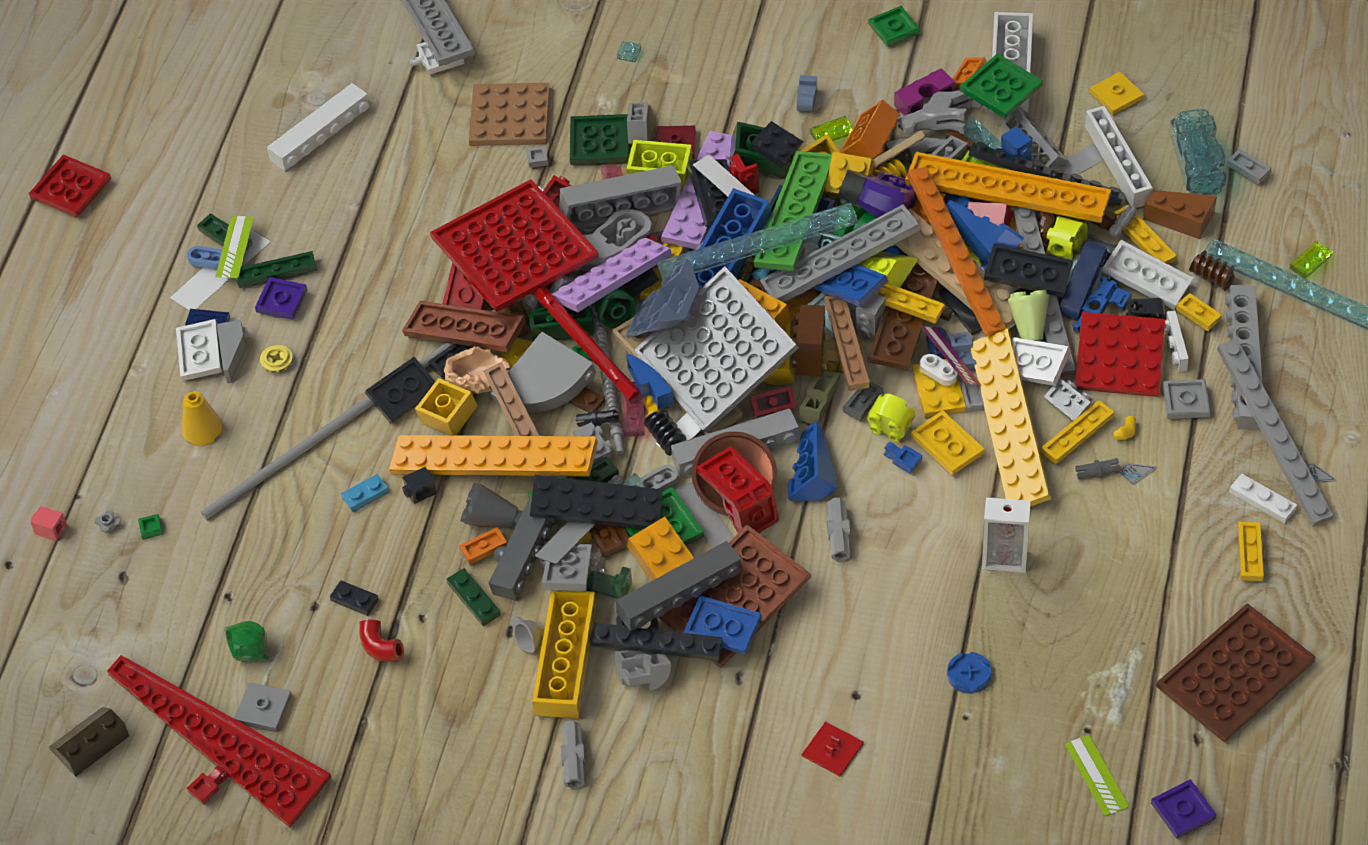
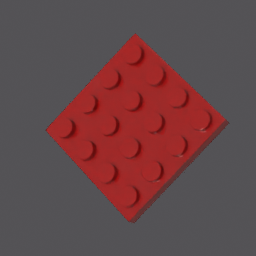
M1082 312L1075 385L1078 387L1076 390L1159 397L1165 319Z

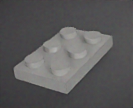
M575 544L557 564L546 561L542 590L586 591L592 556V544Z

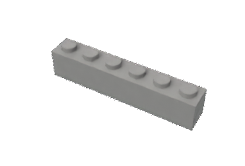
M790 408L671 445L672 459L680 477L692 475V465L698 450L710 438L724 432L737 431L748 433L760 439L770 450L799 440V427Z

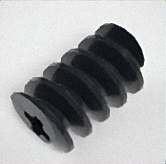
M667 411L653 412L645 418L644 425L665 451L666 455H672L671 445L686 440V436L677 427V424L673 422Z

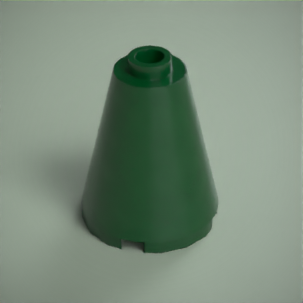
M621 287L595 302L600 322L605 327L611 329L617 328L625 321L632 319L637 311L635 299Z

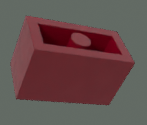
M791 386L749 397L753 417L796 407Z

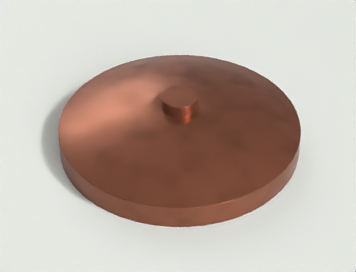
M731 431L718 434L706 441L694 458L692 483L695 492L708 508L717 513L727 515L723 506L722 496L697 473L696 467L730 446L768 480L774 491L777 480V466L774 456L760 439L748 433Z

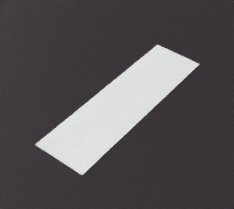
M251 230L249 238L252 239L253 245L245 251L241 267L248 263L271 241ZM203 267L170 298L191 312H194L230 278L215 277L217 269Z

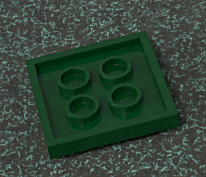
M628 114L570 116V165L628 162Z

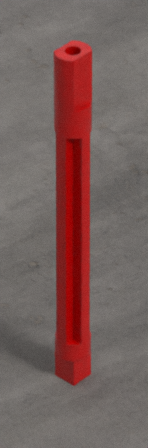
M539 287L534 296L629 401L634 400L640 392L546 287Z

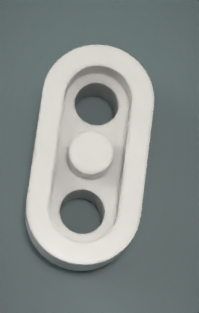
M927 354L921 358L920 370L925 375L944 386L953 385L957 381L958 373L950 363L934 354Z

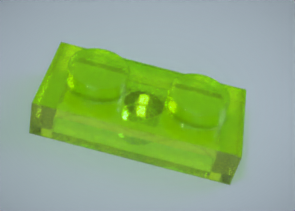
M843 116L811 127L810 134L815 141L826 134L829 135L832 141L849 136L853 127L847 117Z
M1315 241L1290 263L1289 269L1306 279L1332 256V251Z

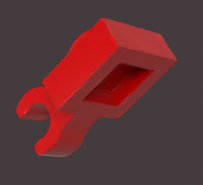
M218 765L208 776L204 773L200 774L186 789L204 805L220 790L217 784L223 783L228 776L224 773L225 770Z

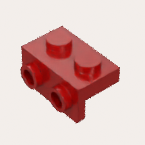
M738 154L731 156V165H729L731 175L753 194L759 193V171L757 164L745 167Z

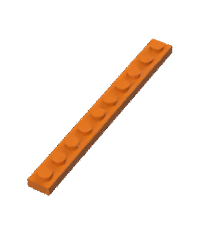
M923 167L909 170L907 177L985 336L995 335L1006 329L928 168Z

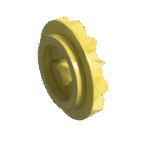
M283 345L270 346L262 352L260 363L263 369H267L269 373L272 371L278 373L279 370H286L288 365H292V352ZM278 357H280V360L273 362V359L276 360Z

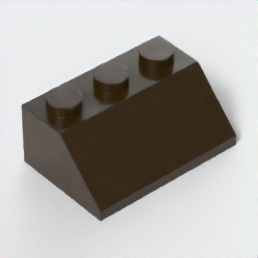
M102 707L50 745L49 749L76 777L127 739L129 734L125 723L112 709Z

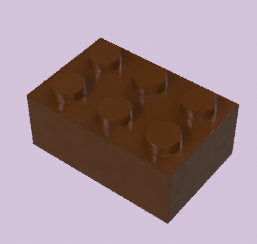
M800 305V313H796L795 325L798 326H794L793 341L799 348L794 352L796 355H793L792 367H796V376L821 377L825 345V306Z

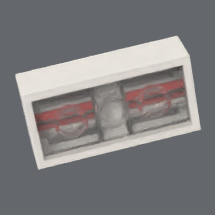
M986 497L982 569L1026 573L1031 501Z

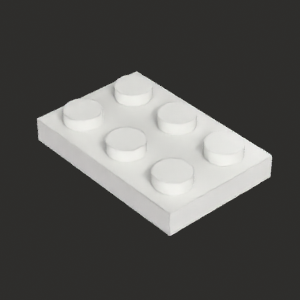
M215 319L176 328L180 377L182 381L222 372L220 344Z
M1013 337L1012 342L1022 380L1056 386L1071 352L1070 348L1063 345Z

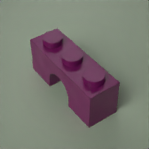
M940 68L894 92V106L903 116L919 111L923 108L924 97H932L936 92H955V81Z

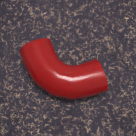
M368 619L359 622L361 645L370 657L384 662L401 661L403 659L404 647L401 640H384L381 635V621Z

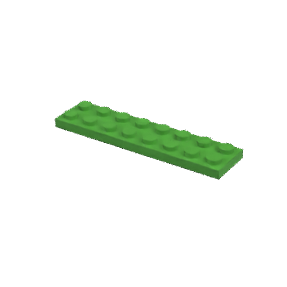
M796 151L754 260L756 268L795 270L827 184L832 154Z

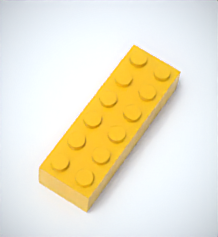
M551 591L532 699L535 716L579 719L591 646L589 640L597 609L595 592Z

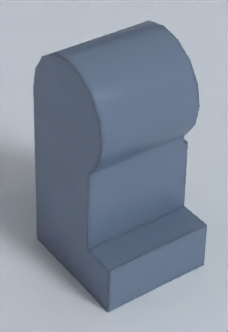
M800 75L797 111L813 112L818 90L817 76Z

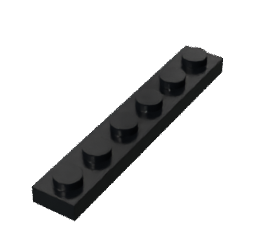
M595 622L589 640L590 645L596 647L719 661L724 642L722 637L647 628H636L630 631L627 626Z

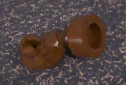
M1040 211L1038 217L1041 219L1039 231L1044 251L1047 252L1050 241L1047 239V233L1049 228H1054L1056 214Z

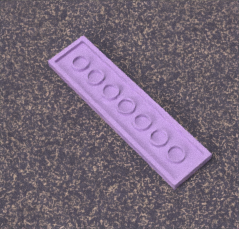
M709 131L697 160L710 155L714 159H726L729 166L732 135ZM689 175L661 236V242L696 249L704 241L710 227H705Z

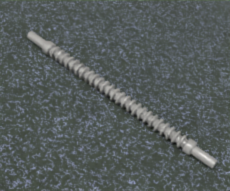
M594 302L591 304L590 312L595 342L611 358L606 329L598 318ZM601 370L606 409H616L618 413L614 415L619 414L618 422H611L609 425L611 438L614 439L616 454L620 456L625 452L622 440L624 433L618 398L616 396L617 392L615 385Z

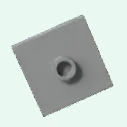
M1205 379L1163 381L1167 419L1210 417Z
M249 682L234 719L246 726L277 732L292 696L291 691Z

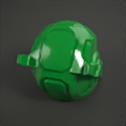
M244 621L225 627L226 641L236 661L267 662L269 660V656L264 655L267 648V636L264 627L253 621Z

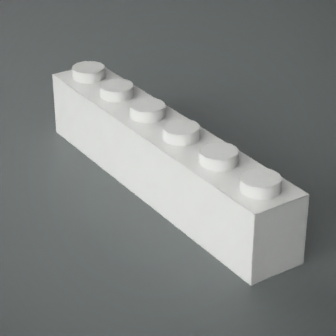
M353 83L348 85L267 147L270 161L282 170L287 171L340 129L351 123L357 116L365 112L370 107L368 94Z
M1105 106L1087 110L1085 128L1120 189L1124 192L1127 201L1135 208L1145 206L1153 188Z

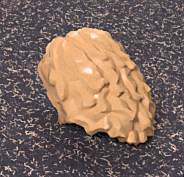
M474 346L446 360L444 368L445 380L470 391L472 394L491 392L492 388L483 371L502 362L508 373L510 365L498 355H493L489 349L483 350L478 346Z

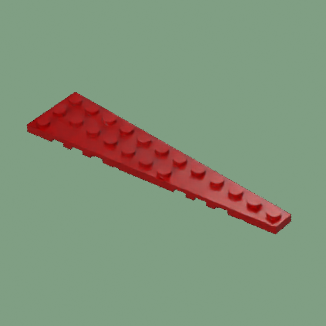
M122 655L107 670L108 675L215 766L219 765L222 767L228 777L289 828L294 825L331 779L330 773Z

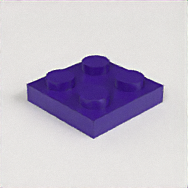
M269 277L255 305V311L294 320L308 290L307 285Z
M1191 779L1151 799L1152 806L1176 839L1216 819L1217 814Z

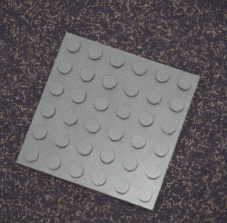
M723 267L697 292L698 298L694 305L690 307L689 311L691 314L685 322L681 321L674 327L653 332L634 350L645 363L663 377L671 388L673 396L705 433L715 426L799 348L726 267Z

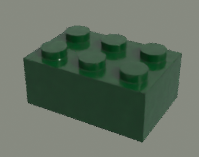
M737 121L731 137L729 165H731V156L738 154L745 167L757 164L760 173L786 178L793 157L781 168L750 148V145L765 127Z

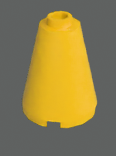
M189 392L183 398L181 424L183 438L194 446L212 444L215 442V438L222 434V420L200 392Z

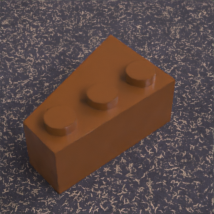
M1153 190L1145 203L1143 219L1200 239L1215 212L1217 196Z

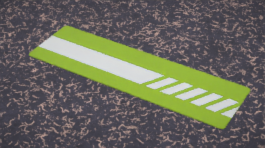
M231 216L215 277H239L254 219L253 216Z
M1090 735L1065 743L1068 752L1103 815L1107 816L1128 808L1129 805Z

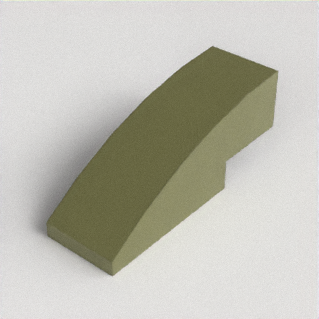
M822 368L821 377H815L807 389V396L799 409L798 421L813 424L816 420L819 423L821 422L831 402L841 373Z

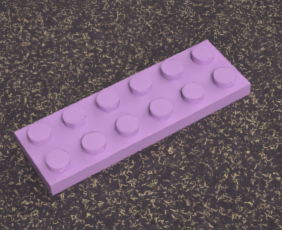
M648 238L640 239L633 246L625 248L618 255L607 259L606 262L592 268L583 276L577 277L568 285L560 287L552 295L561 305L579 312L672 255L671 250Z

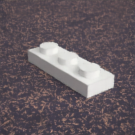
M1167 311L1164 332H1168L1169 335L1167 342L1169 349L1172 348L1173 350L1172 362L1174 365L1177 364L1178 372H1187L1189 358L1176 311Z
M1242 473L1229 490V493L1284 524L1297 508V504Z

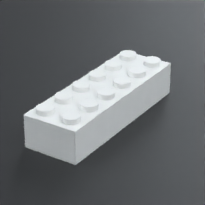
M994 12L992 57L998 53L1030 73L1033 13ZM1029 98L1018 107L1027 113L1029 110Z

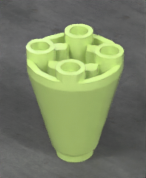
M1046 290L1034 291L1030 295H1026V292L1010 294L1008 303L1020 338L1041 342L1049 294H1046Z

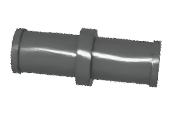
M1118 458L1100 462L1099 460H1094V463L1075 466V471L1079 472L1076 474L1077 479L1095 475L1101 477L1102 474L1119 472L1120 465H1116L1119 463Z

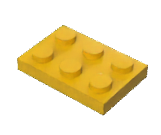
M920 363L912 365L924 418L933 417L942 410L948 415L966 411L958 375L957 381L953 385L944 386L922 373Z
M943 410L911 431V438L952 476L982 456L985 451L975 439Z

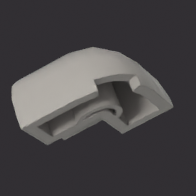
M630 650L615 652L617 674L622 685L628 684V686L640 687L646 684L649 690L652 691L662 686L670 676L671 662L664 654Z

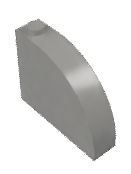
M541 332L510 369L508 375L527 412L541 413L558 408L572 400L594 379L597 372L591 361ZM492 391L491 395L495 403L500 405L494 392Z

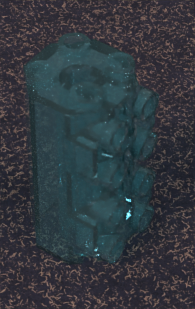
M1205 109L1180 112L1176 120L1173 118L1170 122V135L1186 190L1191 194L1211 195L1219 194L1222 191V187L1226 185L1227 173L1224 166L1225 154L1222 145L1218 144L1216 139L1217 127L1214 117L1209 115V111Z

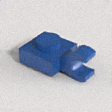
M888 442L884 447L886 450L884 456L893 459L894 465L910 474L922 460V454L906 445L901 449L894 443Z

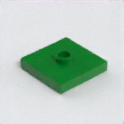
M902 6L868 19V24L886 47L920 34V28Z

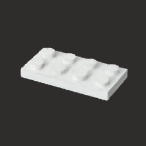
M1120 240L1101 271L1150 298L1162 299L1164 305L1173 310L1193 280V277L1123 240Z

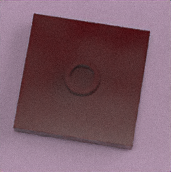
M695 125L657 126L656 142L691 145L692 159H695Z

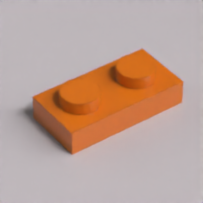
M498 527L460 544L459 548L468 564L471 565L494 554L498 547H506L507 541Z

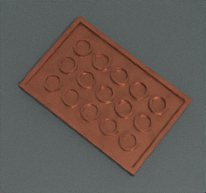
M746 525L729 542L741 557V572L735 577L722 581L718 586L702 592L701 596L761 613L762 619L756 630L757 633L811 578V574L753 528ZM699 596L685 601L680 607H674L667 611L659 619L675 632L683 633ZM722 648L719 661H711L719 668H722L737 652Z
M1247 603L1159 679L1156 687L1219 739L1226 742L1315 662L1316 656Z

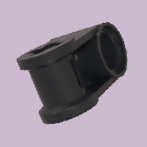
M1160 298L1132 299L1127 304L1128 312L1125 316L1166 320L1164 303Z

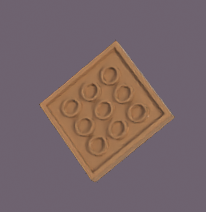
M474 84L469 146L546 144L550 84Z

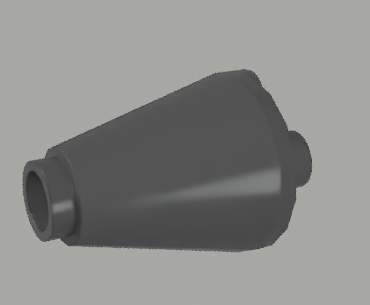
M473 483L460 521L467 525L511 528L512 526L516 527L522 511L484 485Z

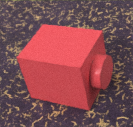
M40 506L37 512L32 515L30 522L35 535L58 541L67 526L62 512Z

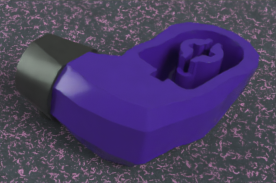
M849 169L838 193V197L841 198L840 203L846 206L856 205L857 203L877 218L901 205H904L909 210L916 196L913 187L906 185L904 178L885 172H879L878 176L873 178Z

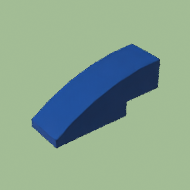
M631 354L626 355L627 368L642 397L651 395L658 410L673 405V392L663 377L641 359Z

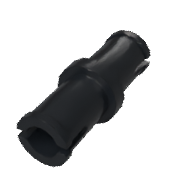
M616 409L607 411L593 410L592 413L577 414L576 421L581 422L576 424L578 427H582L591 422L594 426H601L604 423H615L619 420V414L614 415L618 413Z

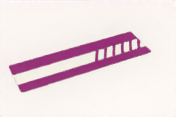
M921 327L966 384L981 385L937 328Z

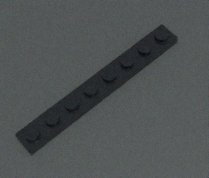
M973 142L968 156L1013 171L1111 189L1108 203L1120 206L1123 200L1124 192H1121L1116 187H1106L1098 181L1085 180L1078 174L1070 175L1064 173L1060 168L1046 167L1039 161H1028L1021 155H1011L1003 149H993L982 142Z

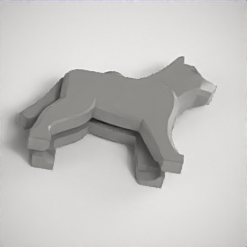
M960 90L955 92H936L929 102L923 105L921 110L897 118V122H900L897 125L905 134H912L925 129L933 131L955 130L959 131L960 134H964L967 130L966 123L961 121H965L967 109L972 107L981 108L983 105L960 92Z

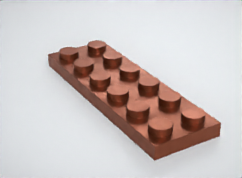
M419 301L402 332L404 336L509 352L526 321L523 316Z

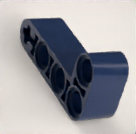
M1091 241L1085 243L1065 296L1060 304L1061 315L1077 321L1082 315L1081 308L1091 294L1101 268L1104 267L1110 257L1111 252L1108 247Z

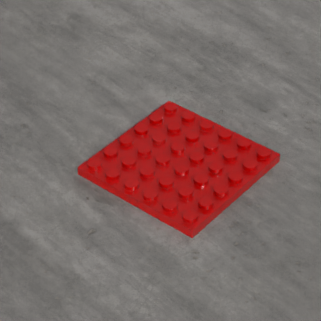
M532 179L430 232L432 240L496 312L537 291L539 287H544L599 257L598 251Z

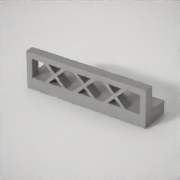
M1017 108L1001 124L1008 132L1012 129L1009 126L1010 123L1016 118L1018 120L1017 127L1023 132L1027 131L1028 136L1034 139L1032 144H1038V153H1032V162H1042V156H1048L1051 160L1045 165L1046 167L1052 168L1055 164L1064 167L1068 163L1066 157L1026 111Z

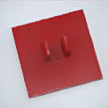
M825 721L801 756L840 777L862 747L864 741Z

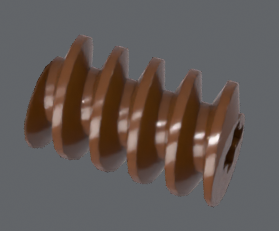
M1204 250L1194 258L1189 272H1194L1196 276L1201 275L1202 279H1208L1209 283H1215L1217 287L1222 286V289L1226 291L1232 285L1235 278L1233 273L1234 266L1231 265L1226 269L1227 262L1222 263L1220 266V258L1213 262L1214 255L1210 254L1206 258L1207 251Z

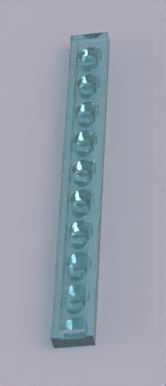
M848 203L657 262V266L662 280L666 278L669 281L673 273L672 271L686 258L690 260L694 273H698L857 224L858 219L852 204Z
M1214 238L1205 247L1204 250L1207 251L1206 258L1212 254L1214 255L1213 261L1220 258V265L1227 262V268L1233 265L1234 271L1368 330V306Z

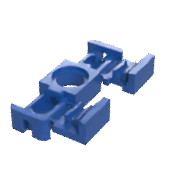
M1100 277L1101 284L1095 294L1091 293L1081 308L1082 312L1103 314L1108 306V302L1109 304L1113 302V304H1118L1120 312H1124L1128 302L1132 299V295L1130 292L1118 288L1115 281L1111 280L1108 282L1106 277ZM1092 303L1100 304V308L1097 310H1091L1089 306ZM1081 317L1077 324L1072 323L1073 331L1079 334Z

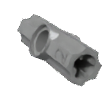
M832 498V500L827 502L828 540H830L831 557L837 562H844L850 558L849 519L847 520L845 500Z
M566 721L565 724L561 725L563 746H561L562 766H564L565 787L580 789L581 786L585 785L583 765L585 764L584 744H582L581 723Z

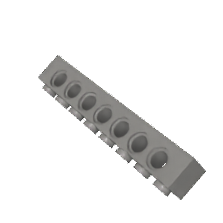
M1230 285L1229 293L1225 294V306H1229V309L1226 310V322H1230V325L1227 327V338H1231V341L1238 339L1262 383L1255 285ZM1231 376L1230 384L1235 389V391H1232V404H1236V408H1233V421H1237V429H1260Z

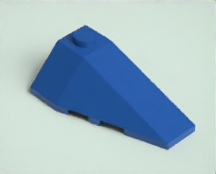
M950 200L946 205L962 239L986 265L988 264L994 243L1017 248L1024 239L1023 236L1002 223L1000 226L990 222L989 217L983 216L981 218L974 215L971 209Z
M816 420L802 432L797 449V453L800 455L797 462L793 464L794 478L789 479L788 499L790 501L823 500L836 489V473L820 423Z

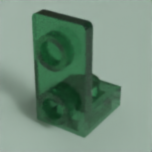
M622 566L620 573L615 576L591 571L586 591L617 599L627 595L632 585L631 568Z

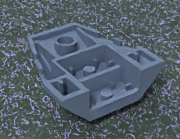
M686 258L672 271L673 273L669 281L665 278L661 282L663 286L658 289V292L654 290L641 303L626 333L627 338L674 327L681 321L685 322L691 314L689 309L698 298L696 294L699 290L690 260Z

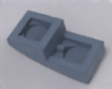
M970 333L949 334L950 346L969 370H975L974 365L977 362L973 359L970 349L973 347Z

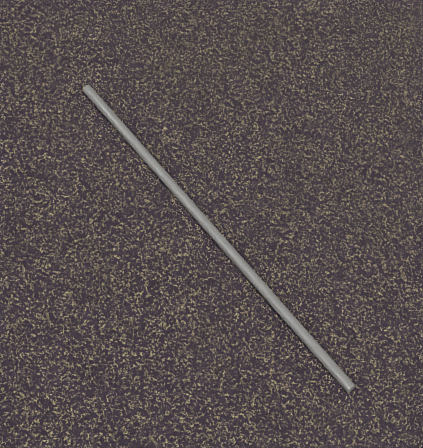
M446 342L445 344L434 350L432 353L421 359L419 363L425 369L428 368V361L437 356L438 354H440L448 347H450L453 343ZM366 397L201 511L202 516L206 520L373 406V402Z

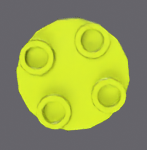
M1058 216L1054 228H1049L1047 233V239L1050 240L1047 254L1074 260L1082 247V241L1085 242L1087 239V224Z
M885 393L882 397L880 394L867 416V420L871 425L869 429L878 435L884 433L892 441L899 442L905 436L914 420L915 410L912 406L910 409L906 407L907 402L895 395Z

